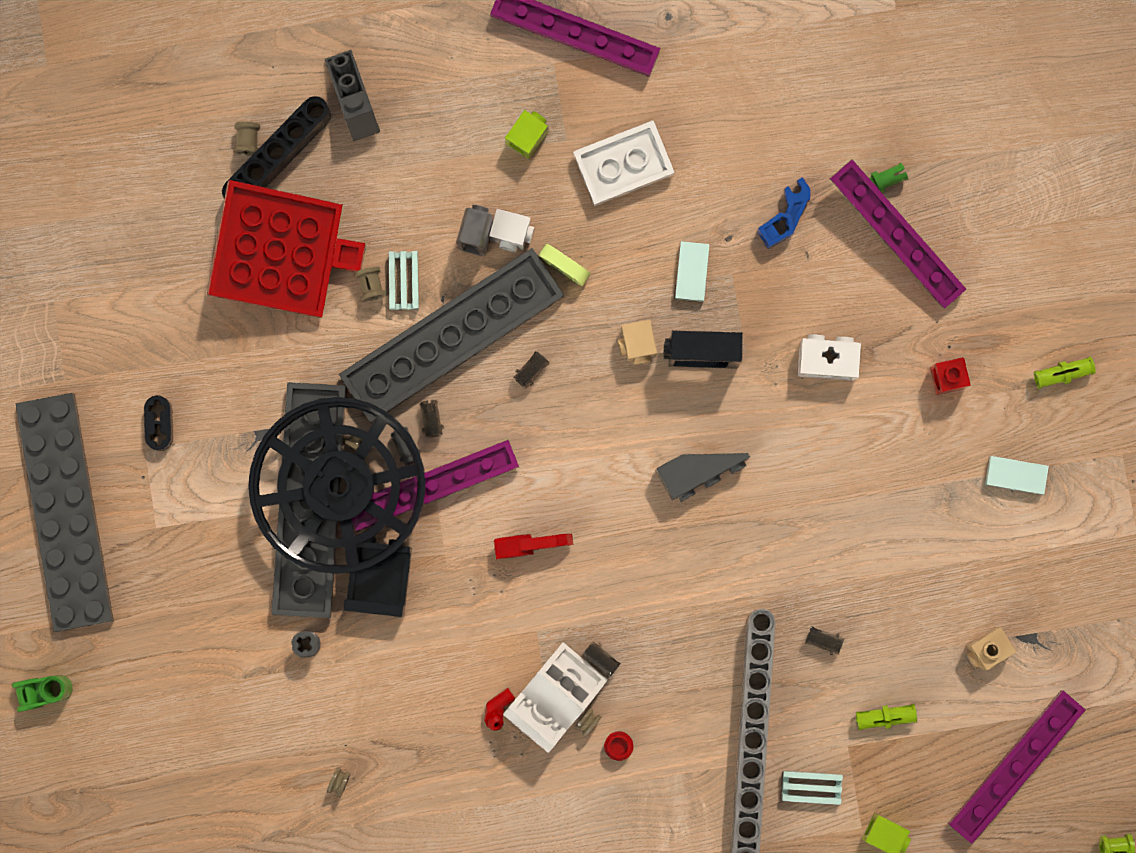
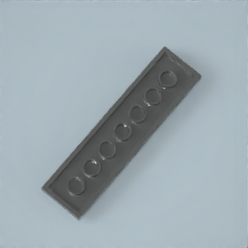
M531 248L339 373V376L354 399L371 403L389 412L564 298V294L534 249ZM364 412L370 423L376 420V416Z
M287 382L285 414L304 403L317 399L346 398V386ZM329 408L333 425H344L345 408ZM318 410L310 412L288 425L284 429L283 442L292 447L304 435L321 428ZM335 434L338 451H342L343 434ZM324 437L309 443L300 451V454L313 462L322 454L327 453ZM292 463L288 473L287 491L303 488L306 471ZM340 478L334 479L331 483V490L337 495L340 492ZM306 499L289 502L294 515L305 526L314 514V511L310 508ZM279 504L277 537L289 548L299 533L287 521ZM324 519L315 533L323 537L336 539L338 522ZM309 540L299 555L321 564L335 565L336 547H326ZM276 550L272 615L331 618L334 574L317 572L301 567L285 558Z
M68 393L15 403L54 632L112 622L114 618L75 394Z

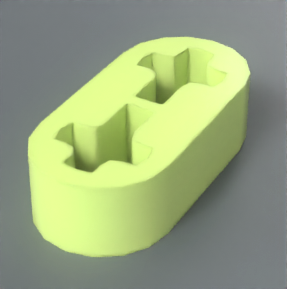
M545 244L538 254V257L543 262L579 286H583L591 275L581 265L549 244Z

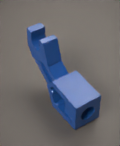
M803 177L796 182L801 189L799 193H793L789 186L784 188L788 207L785 214L780 212L757 230L758 235L768 249L792 237L803 210L807 202L810 201V188ZM782 220L786 222L787 230L784 234L779 235L773 225L780 223Z

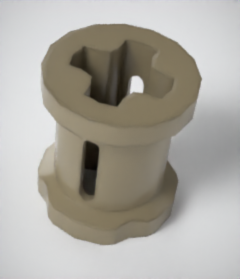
M237 122L234 124V128L237 130V146L234 147L235 154L253 155L259 149L257 147V131L260 130V124L254 122Z
M370 267L355 272V277L359 279L363 293L361 296L362 302L373 301L386 296V291L382 290L378 275L381 272L380 267Z

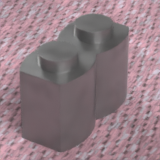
M479 205L465 208L456 240L459 250L478 256H485L493 224V216L488 213V208Z

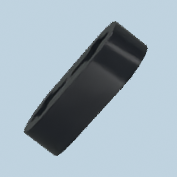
M158 395L147 399L144 405L145 441L150 448L156 451L167 450L172 445L174 438L172 405L169 400ZM158 401H160L162 406L166 407L165 411L160 412V421H157V414L151 411V407H155ZM158 425H160L161 433L167 436L166 440H162L159 446L156 441L152 440V436L157 435Z

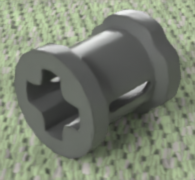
M312 631L298 632L291 641L293 652L300 657L314 656L318 653L321 646L320 638ZM310 637L312 639L310 641L312 649L302 651L301 647L303 644L300 642L301 638L308 639Z

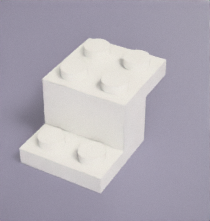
M563 642L503 715L549 753L590 704L608 679Z

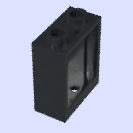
M672 330L670 338H665L663 359H669V367L738 369L742 363L743 333Z

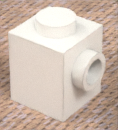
M497 209L489 238L491 242L499 243V248L516 252V249L523 250L525 243H531L535 227L530 226V217Z

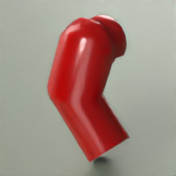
M506 688L486 703L484 721L486 726L493 731H498L503 727L504 708L516 699L509 688Z

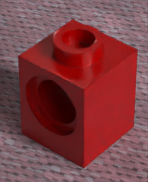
M964 357L935 363L930 367L936 395L963 390L971 386Z

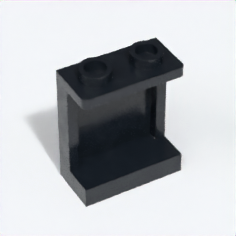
M372 537L363 543L357 544L359 562L382 552L395 539H389L388 544L377 543L376 537ZM406 541L397 551L382 562L370 568L350 573L344 611L404 617L412 548L406 546Z

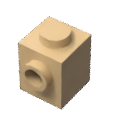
M650 319L622 325L623 338L618 339L621 356L626 355L627 361H634L635 365L651 363V358L656 357L657 350Z
M1001 627L992 628L966 645L970 651L966 655L971 664L976 669L980 667L984 671H988L1017 652Z

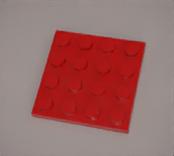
M229 180L207 295L322 318L343 205Z

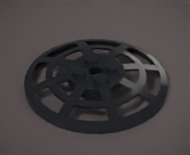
M332 397L304 403L286 413L273 424L255 451L250 467L248 487L250 505L255 521L264 537L274 549L301 567L322 573L342 574L370 568L387 559L403 545L420 518L425 500L426 480L420 452L410 434L399 421L388 412L371 403L354 398ZM329 408H354L368 412L377 418L368 432L353 426L333 425ZM318 410L321 428L304 435L292 447L277 438L282 430L293 421ZM387 424L405 442L412 455L413 465L397 468L390 451L378 439ZM335 434L352 435L363 439L354 454L338 451ZM324 437L327 453L322 454L313 462L300 454V451L309 443ZM372 447H375L382 455L389 470L372 474L364 462ZM269 448H272L285 457L278 474L277 492L260 495L261 468ZM294 463L306 471L303 488L287 491V477L290 467ZM417 476L416 502L408 523L405 524L393 516L399 500L400 480ZM336 478H343L347 483L345 492L339 495L334 494L331 490L332 481ZM391 482V495L388 506L384 510L371 501L374 494V485ZM306 499L314 514L305 526L294 515L289 502ZM280 504L287 521L299 533L289 548L272 531L264 516L262 507ZM366 511L378 519L377 523L370 529L354 536L353 518ZM324 519L340 522L343 539L327 538L317 535L315 532ZM385 525L400 534L385 550L367 560L359 562L357 544L374 537ZM309 540L326 547H344L347 564H321L308 560L299 554Z

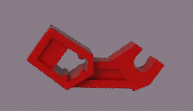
M531 534L494 539L496 559L528 556L534 554L533 550L574 545L572 534L532 538Z

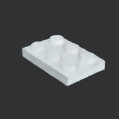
M653 120L573 151L594 206L675 174Z

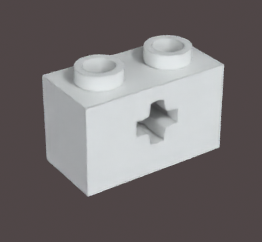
M807 335V339L803 338L800 341L798 376L855 381L859 378L861 343L854 342L852 337H836V341L825 340L824 335ZM828 350L831 351L832 356H836V359L831 363H827V358L822 357Z

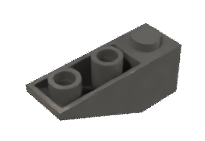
M352 50L326 58L325 62L353 141L379 133L380 129Z
M748 453L682 454L656 468L655 471L671 500L679 498L680 502L696 494L694 491L696 487L704 484L708 488L721 481L719 475L727 470L734 474L746 467L747 465L744 461L749 459L750 456Z

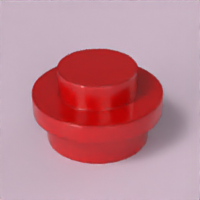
M622 731L611 733L604 743L606 754L615 761L627 759L632 754L634 748L631 737Z

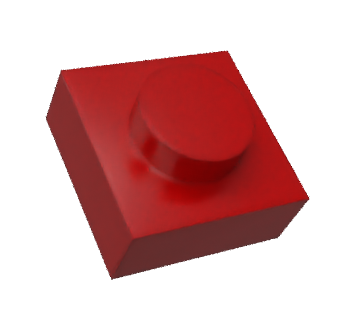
M337 238L332 268L352 272L362 270L366 244Z

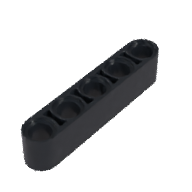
M318 96L306 99L228 181L232 180L266 188L329 123L331 112L326 101ZM317 106L324 108V112L320 117L313 118L310 116L312 108ZM302 127L304 133L301 137L296 139L290 137V132L293 128ZM281 147L284 149V153L279 159L270 158V152L274 148ZM253 169H264L263 176L260 179L253 180L250 178V173ZM228 181L224 184L222 188V196L224 199Z

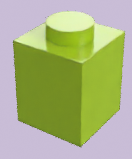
M524 110L506 135V145L527 159H530L548 133V125L545 124L547 120L535 111L530 114Z
M875 812L861 838L886 853H905L911 841V838L908 837L909 830Z

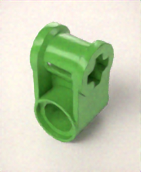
M63 675L39 679L33 678L11 683L12 688L16 689L19 704L16 708L17 712L64 701L71 696L73 691L71 680ZM54 681H57L61 686V692L57 697L51 692V685Z

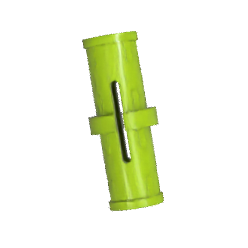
M1089 356L1085 359L1066 363V361L1058 362V366L1034 371L1033 375L1037 388L1041 389L1045 386L1061 382L1069 384L1073 379L1095 374L1096 369L1092 357ZM1072 369H1075V370H1076V371L1068 372V373L1061 374V375H1058V376H1053L1054 374L1062 373V372L1069 371V370H1072Z
M915 704L891 708L885 705L881 706V709L857 711L858 730L876 727L891 729L892 725L917 723Z

